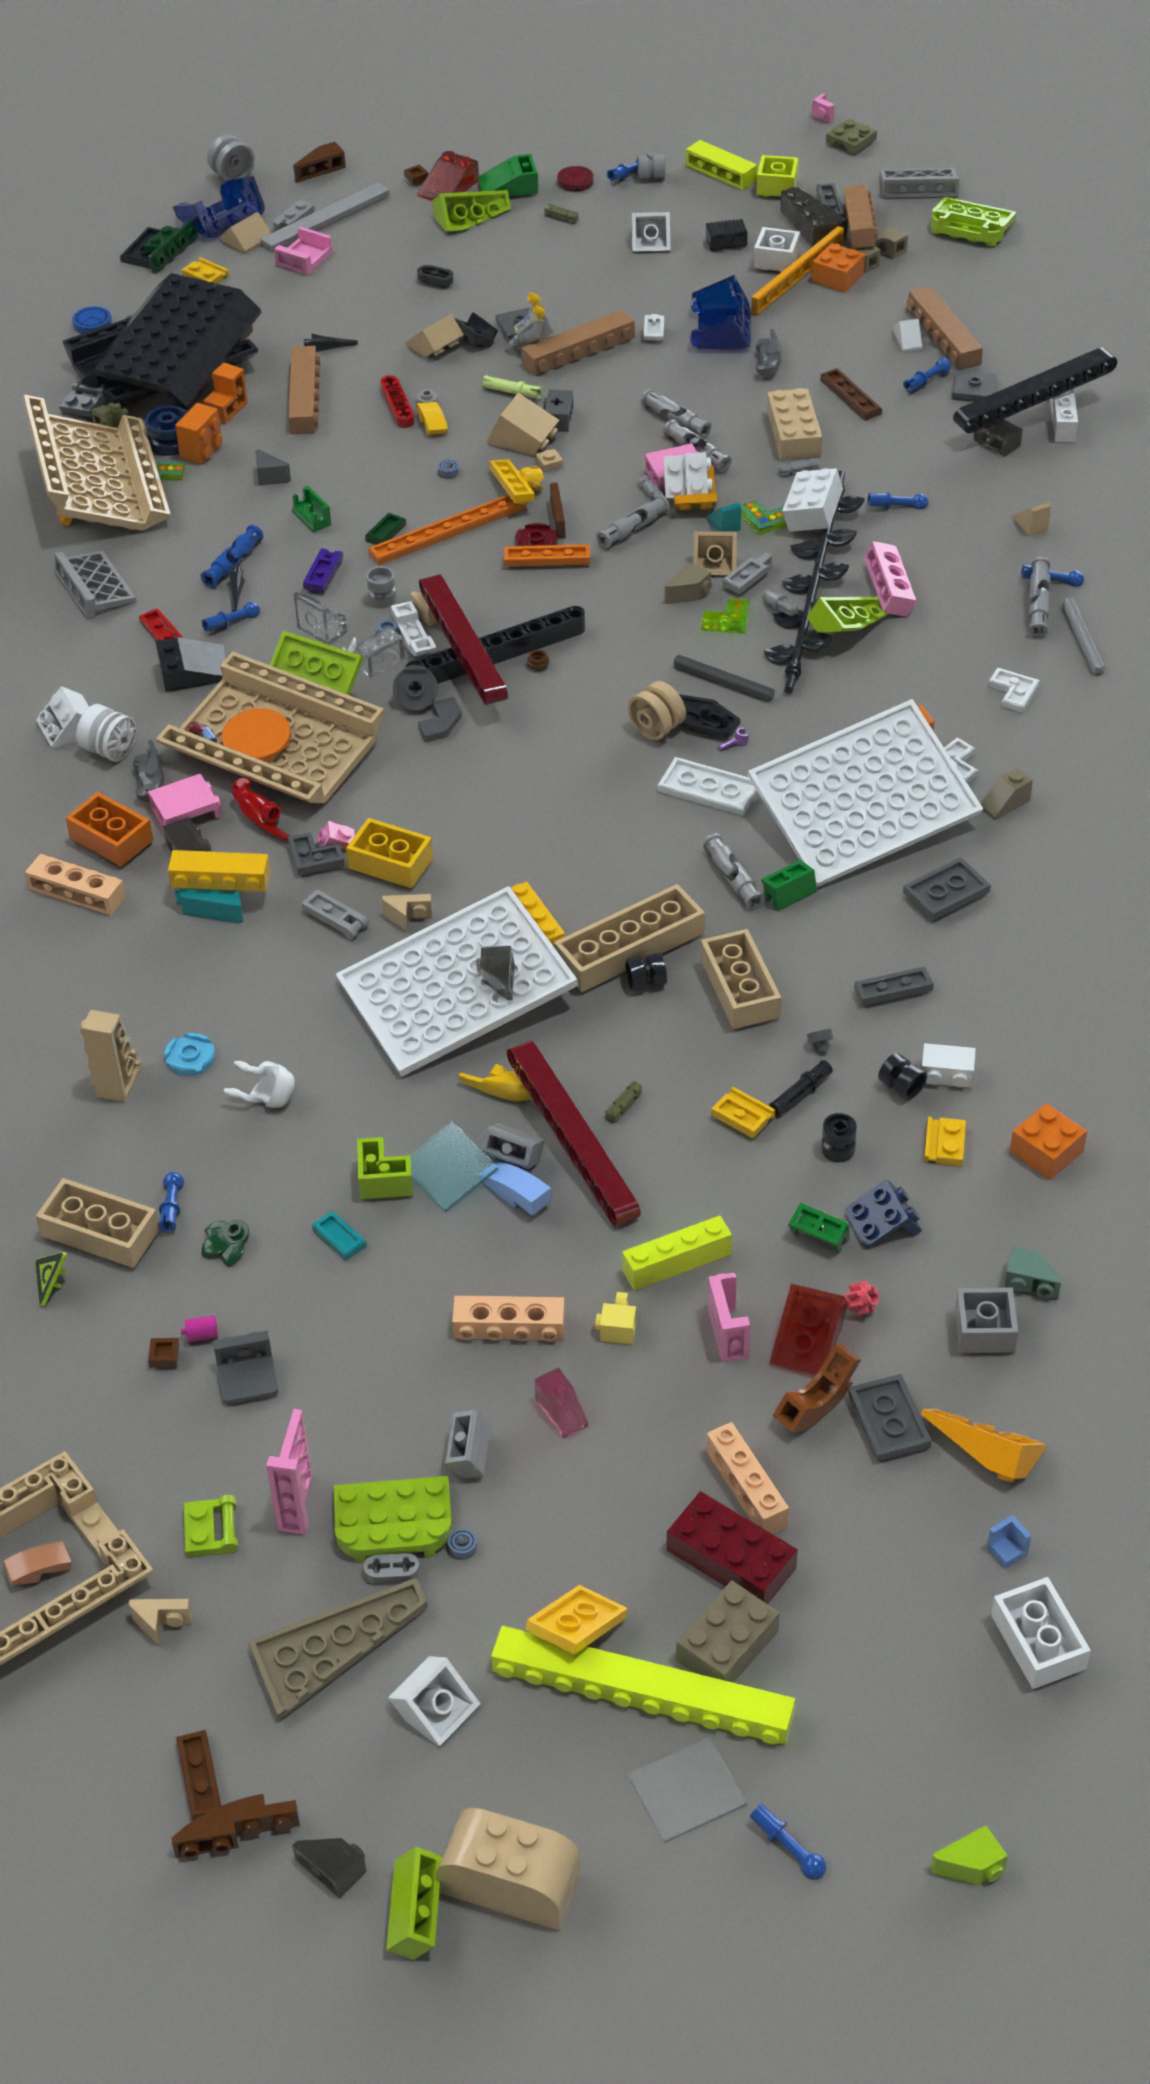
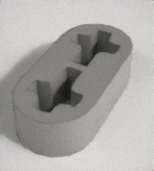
M409 1553L373 1555L366 1559L363 1566L365 1579L372 1585L401 1584L418 1578L420 1575L419 1561L416 1556ZM404 1565H410L409 1572H403ZM380 1566V1573H374L375 1567Z

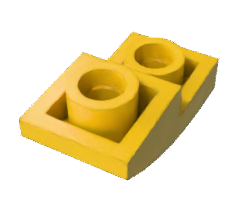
M417 403L416 407L421 423L424 422L427 435L447 434L448 426L438 403Z

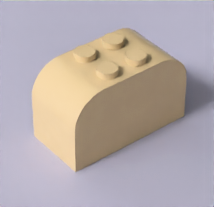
M467 1808L460 1812L437 1869V1877L440 1880V1894L558 1931L561 1930L581 1874L579 1849L567 1837L547 1828L479 1808Z

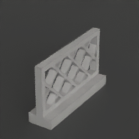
M955 168L883 169L880 173L884 198L958 197L959 176H956Z
M103 550L66 557L63 552L54 553V571L86 618L95 617V610L136 603L135 595ZM100 559L101 562L98 563V562L91 561V560ZM77 563V564H81V566L79 567V566H75V565H72V564ZM87 566H88V567H92V568H95V570L93 571V570H90V569H86V567H87ZM103 570V571L110 572V573H109V574H104V573H101L100 571ZM83 574V575H87V576H90V577H89V578H85V577H81L80 575ZM95 578H98V579H101V580H104V581H103V582H99V581H95L94 579H95ZM109 582H112V583H116V584H118V585H117V586H113V585H110V584H108V583H109ZM89 586H92V587H96V588H98V589H97V590H94V589H90V588H88V587H89ZM103 590H107V591H110V592H112V593H111V594H108V593H104V592H102V591H103ZM117 594H121V595H125V597H119V596H116V595H117ZM101 598L105 599V601L97 602L96 599Z

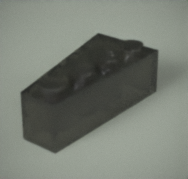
M791 187L781 191L780 211L811 247L838 226L844 228L843 241L847 240L848 220L799 187Z

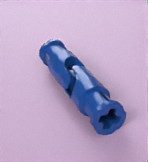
M249 525L246 532L239 535L233 541L231 547L225 549L211 563V567L201 573L202 582L207 587L215 588L218 585V581L229 574V570L232 571L242 559L241 557L248 555L253 550L254 544L264 538L263 531L258 526Z

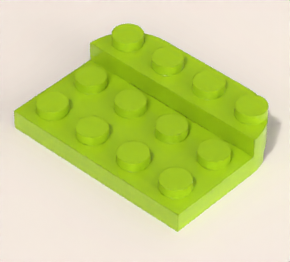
M944 197L932 210L931 232L933 234H948L952 238H966L970 242H985L988 246H996L997 242L1003 240L1006 229L1016 219L1017 212Z
M283 630L270 666L350 696L364 657Z
M437 1476L334 1485V1530L338 1549H341L348 1556L355 1558V1562L364 1563L366 1556L379 1554L424 1552L425 1558L435 1556V1551L447 1543L448 1537L452 1533L449 1477Z

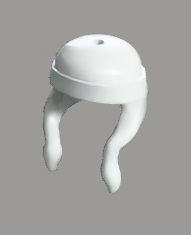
M242 1061L234 1062L243 1072L253 1074L266 1073L267 1075L260 1079L249 1095L235 1088H225L224 1092L227 1095L241 1098L251 1104L265 1103V1107L280 1108L286 1105L293 1093L295 1079L292 1073L287 1071L285 1067L271 1061H264L259 1067L250 1066Z

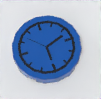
M90 306L78 310L73 315L72 320L74 328L78 332L86 333L111 324L112 318L106 308Z

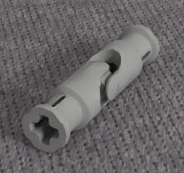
M647 389L641 397V404L643 406L653 408L654 412L666 419H675L681 427L688 428L703 439L709 435L712 428L710 422L702 421L698 415L675 404L664 396L655 394V391L652 389Z
M675 419L669 420L664 426V435L675 439V442L680 446L697 443L699 439H703L688 428L681 427ZM707 443L705 447H694L696 451L706 452V458H711V464L716 467L718 472L723 473L730 468L731 457L721 454L720 450L712 444Z
M658 495L651 503L643 504L627 514L626 517L610 524L608 529L600 530L596 534L599 545L607 549L611 547L613 542L626 538L632 530L636 531L655 520L657 515L662 512H668L670 510L668 499L665 496Z
M1035 557L1031 561L1033 573L1030 576L1029 618L1031 619V624L1029 625V633L1035 637L1044 636L1048 633V625L1046 623L1049 618L1050 575L1048 574V569L1050 568V560L1046 557Z
M718 833L708 835L703 841L704 850L712 855V861L717 868L724 872L723 875L735 893L744 899L746 908L748 910L760 908L765 902V895L756 889V883L738 862L732 850L724 845L721 835Z

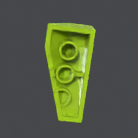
M508 190L441 193L432 200L435 220L446 232L464 231L511 209Z
M819 597L808 614L807 619L818 632L857 631L890 614L883 612L878 597Z

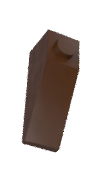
M335 141L318 146L293 165L295 182L298 183L346 168L344 150Z

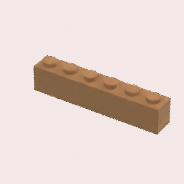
M866 184L843 187L852 249L875 246V239L878 238V229L871 191H867Z
M931 286L909 290V297L906 302L908 310L914 314L916 319H919V322L942 348V351L947 354L951 362L959 370L981 365L983 347Z
M623 310L524 346L521 348L522 365L536 376L635 338V321Z
M315 346L291 348L290 434L315 433V425H319L321 361L320 354H316Z

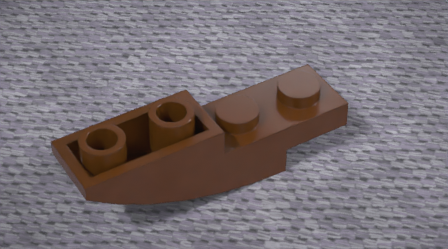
M259 1794L215 1808L186 1825L172 1837L175 1857L191 1859L204 1853H226L231 1849L239 1848L238 1836L254 1837L261 1832L273 1830L284 1832L292 1829V1827L300 1826L296 1800L266 1805L264 1794Z

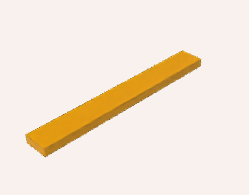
M836 227L755 293L751 299V314L756 316L811 272L813 261L831 243L842 246L844 228Z

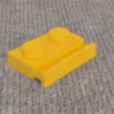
M199 257L197 262L193 261L182 269V276L218 284L223 281L224 276H229V271L222 266Z
M732 1087L731 1091L728 1094L726 1093L711 1108V1116L754 1139L768 1124V1121L775 1117V1109Z
M928 1117L924 1163L936 1161V1164L962 1166L966 1120L949 1118L933 1120L932 1117Z

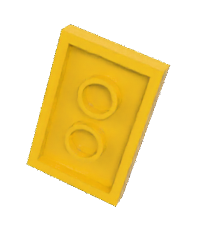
M578 1585L527 1619L526 1631L575 1655L625 1620L628 1608Z

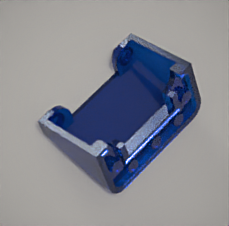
M254 176L232 178L222 183L220 186L222 200L209 207H204L202 201L194 204L183 202L173 206V210L181 222L186 224L189 220H194L198 233L206 238H215L256 212H259L261 216L265 210V205Z
M735 275L692 293L690 305L694 313L697 312L699 316L698 330H692L689 336L693 347L696 346L698 349H745L751 346V307Z

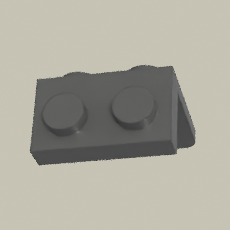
M268 1330L235 1337H225L213 1341L222 1398L225 1404L273 1396L278 1393Z

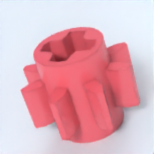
M867 1281L850 1284V1291L845 1294V1303L848 1309L856 1311L857 1316L875 1312L874 1305H877L879 1302L877 1289L873 1285L868 1286Z

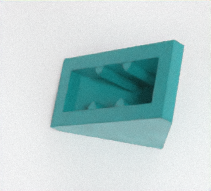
M740 502L707 515L708 520L718 532L740 531Z

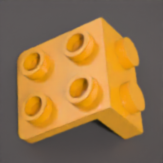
M712 464L711 470H707L708 479L712 478V491H708V494L675 495L674 509L679 508L680 511H688L692 508L700 507L702 510H707L717 505L714 466Z

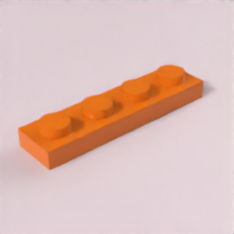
M590 544L504 547L505 567L590 564Z

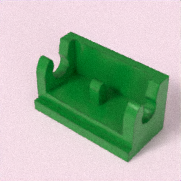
M309 486L303 487V497L298 500L299 497L296 493L293 494L292 512L313 533L331 525L329 505Z
M801 860L761 879L765 898L767 901L773 899V906L777 911L817 892L815 870Z
M801 1202L788 1223L791 1232L797 1234L800 1231L831 1244L837 1252H841L842 1241L847 1242L850 1237L848 1222Z

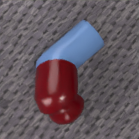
M195 721L189 723L190 726L186 728V731L199 734L203 738L217 743L216 736L211 728Z

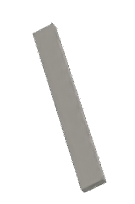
M380 183L373 184L260 238L261 245L274 252L278 245L284 247L298 239V228L303 227L317 231L390 196V191Z

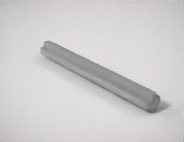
M1065 598L1062 607L1092 672L1096 675L1098 673L1102 674L1105 665L1073 598Z

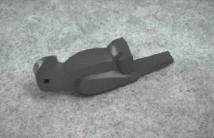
M770 329L771 341L769 338L758 339L756 344V351L761 364L756 365V372L762 376H772L781 363V349L774 329Z
M148 740L151 755L148 756L147 753L135 756L133 761V768L138 773L142 786L140 789L135 790V794L143 802H150L148 791L162 787L165 780L158 752L152 740Z

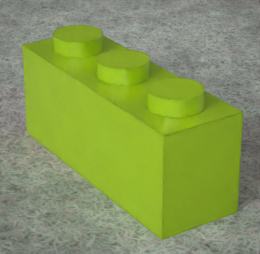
M414 1847L394 1861L387 1951L414 1960L435 1947L440 1891L437 1869L442 1856L419 1847Z

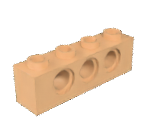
M39 854L25 872L30 890L110 916L126 897L123 880Z
M454 1296L452 1319L454 1339L564 1340V1297Z
M730 1422L708 1432L706 1453L749 1519L772 1534L787 1528L789 1517L788 1505L734 1424Z

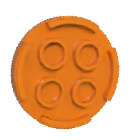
M265 708L249 709L235 715L226 723L222 731L223 746L264 762L272 760L273 756L280 753L283 749H287L291 740V731L287 719L282 714Z

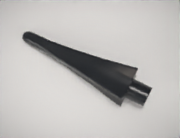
M312 333L311 339H304V346H315L316 351L358 344V340L333 338Z
M238 566L234 567L233 571L229 570L232 612L237 611L239 597L245 582L243 578L244 570Z

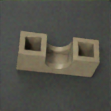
M890 226L878 233V238L875 239V246L855 248L858 252L865 254L864 273L880 266V255H887L894 259L907 252L908 235Z

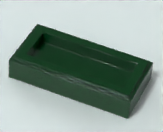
M388 512L365 534V541L377 545L392 539L406 526V519Z

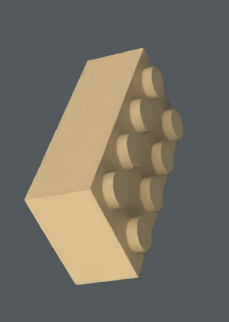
M808 388L768 392L767 415L780 461L821 457L822 435Z
M744 929L702 939L700 961L732 1028L737 1029L780 1018L781 996L749 930Z
M65 1178L61 1179L36 1215L42 1237L131 1268L136 1266L160 1230L156 1209Z

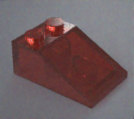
M447 151L437 159L417 192V196L432 201L441 193L466 192L478 182V161L452 151Z
M791 1283L770 1364L817 1375L832 1348L837 1343L848 1306L846 1298L842 1295Z

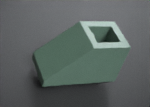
M1013 1246L1004 1288H1013L1016 1292H1025L1043 1298L1058 1300L1062 1278L1040 1252Z

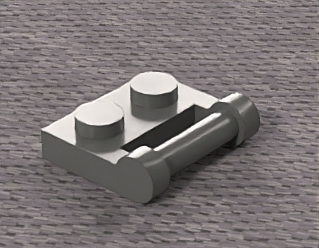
M74 382L72 391L65 397L59 408L62 413L93 417L91 409L103 405L106 401L105 389L109 387L100 386L96 388L84 385L81 382ZM82 393L93 394L96 397L82 395Z

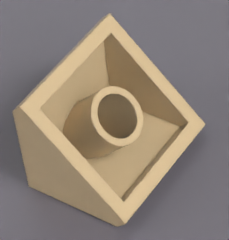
M256 212L230 227L220 236V241L246 254L260 246V238L271 234V231L259 212Z
M694 531V565L710 571L712 576H727L736 569L737 532Z

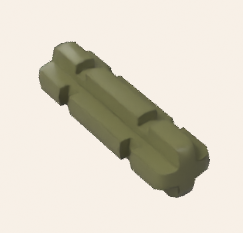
M547 204L544 207L545 215H553V217L565 221L568 219V222L576 223L579 219L578 212H570L568 209L555 207L552 204Z
M636 1081L630 1082L626 1087L627 1089H624L612 1102L613 1104L605 1110V1117L607 1119H610L612 1122L619 1119L621 1114L635 1101L634 1098H637L642 1093V1085Z

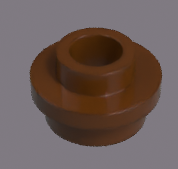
M533 650L527 658V664L535 670H541L549 665V657L543 650Z

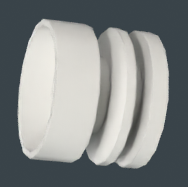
M94 704L83 713L79 720L76 731L77 744L89 752L99 754V756L110 761L118 762L123 760L131 751L136 740L137 726L132 717L115 712L113 709L101 704Z

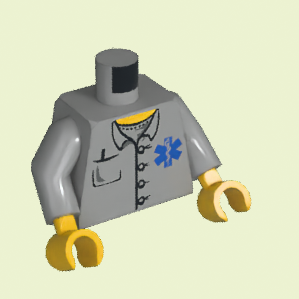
M530 292L527 297V302L532 304L528 315L514 326L516 335L508 340L514 350L522 344L527 346L543 340L554 332L550 321L544 315L545 307L540 305V296L533 292Z

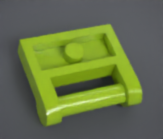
M223 1495L219 1499L184 1503L185 1552L187 1558L228 1554L238 1550V1539L235 1538L234 1510L237 1506L235 1496ZM222 1512L223 1538L220 1541H215L214 1513Z

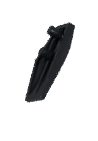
M679 694L686 709V718L680 725L691 731L727 738L741 724L739 717L714 699Z

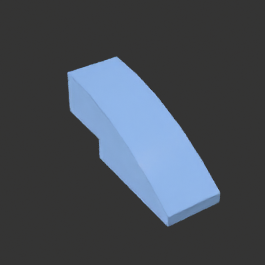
M497 1161L478 1175V1179L512 1207L515 1208L519 1205L532 1216L551 1202V1188L535 1176L516 1166Z

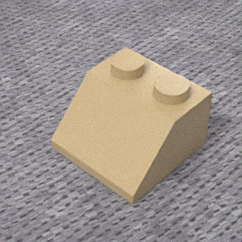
M452 314L419 332L407 341L406 345L424 357H428L431 354L436 357L445 351V346L451 348L458 344V338L464 334Z

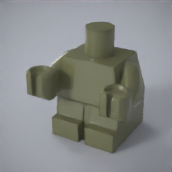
M109 403L106 406L91 409L95 424L118 428L122 415L128 416V411L126 408L121 409L119 403Z

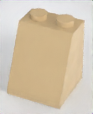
M518 393L499 416L487 442L491 445L535 456L539 450L543 451L549 443L547 439L552 440L556 435L558 429L555 427L559 420Z

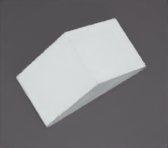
M919 319L899 321L893 327V332L902 352L922 350Z

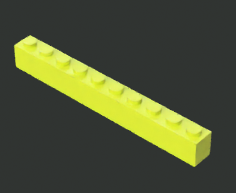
M503 1625L491 1655L492 1672H496L502 1677H516L524 1679L533 1685L544 1684L555 1687L561 1692L571 1691L583 1694L589 1699H603L621 1707L631 1706L643 1709V1711L655 1715L659 1713L671 1716L680 1722L691 1721L699 1723L708 1729H722L740 1737L750 1736L762 1739V1741L768 1744L786 1745L794 1717L795 1698L587 1646L574 1655L546 1640L540 1639L530 1632Z

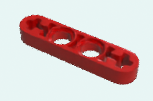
M393 375L382 377L380 380L381 391L396 424L401 428L413 426L414 412L398 378Z

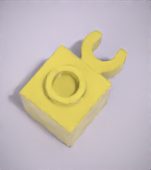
M617 1292L615 1304L603 1303L602 1314L597 1313L595 1330H600V1342L633 1345L636 1328V1306H628V1293Z

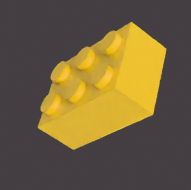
M368 818L346 847L348 869L412 889L433 859L432 837Z

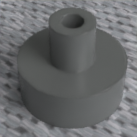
M825 1029L807 1034L809 1045L817 1044L818 1053L828 1051L826 1041L833 1039L832 1030Z

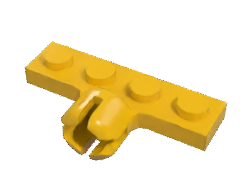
M509 459L489 461V469L514 503L526 504L527 502L534 501V492H538L543 488L540 482H542L544 476L540 467H524L519 471Z
M528 882L510 887L552 945H554L555 941L565 937V932Z

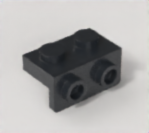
M472 312L467 322L454 318L464 334L463 337H468V341L475 346L482 344L490 347L498 333L496 327Z

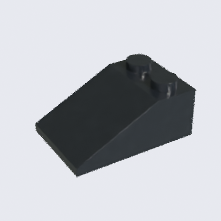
M179 637L155 641L165 692L218 683L223 679L220 665L226 659L224 645Z

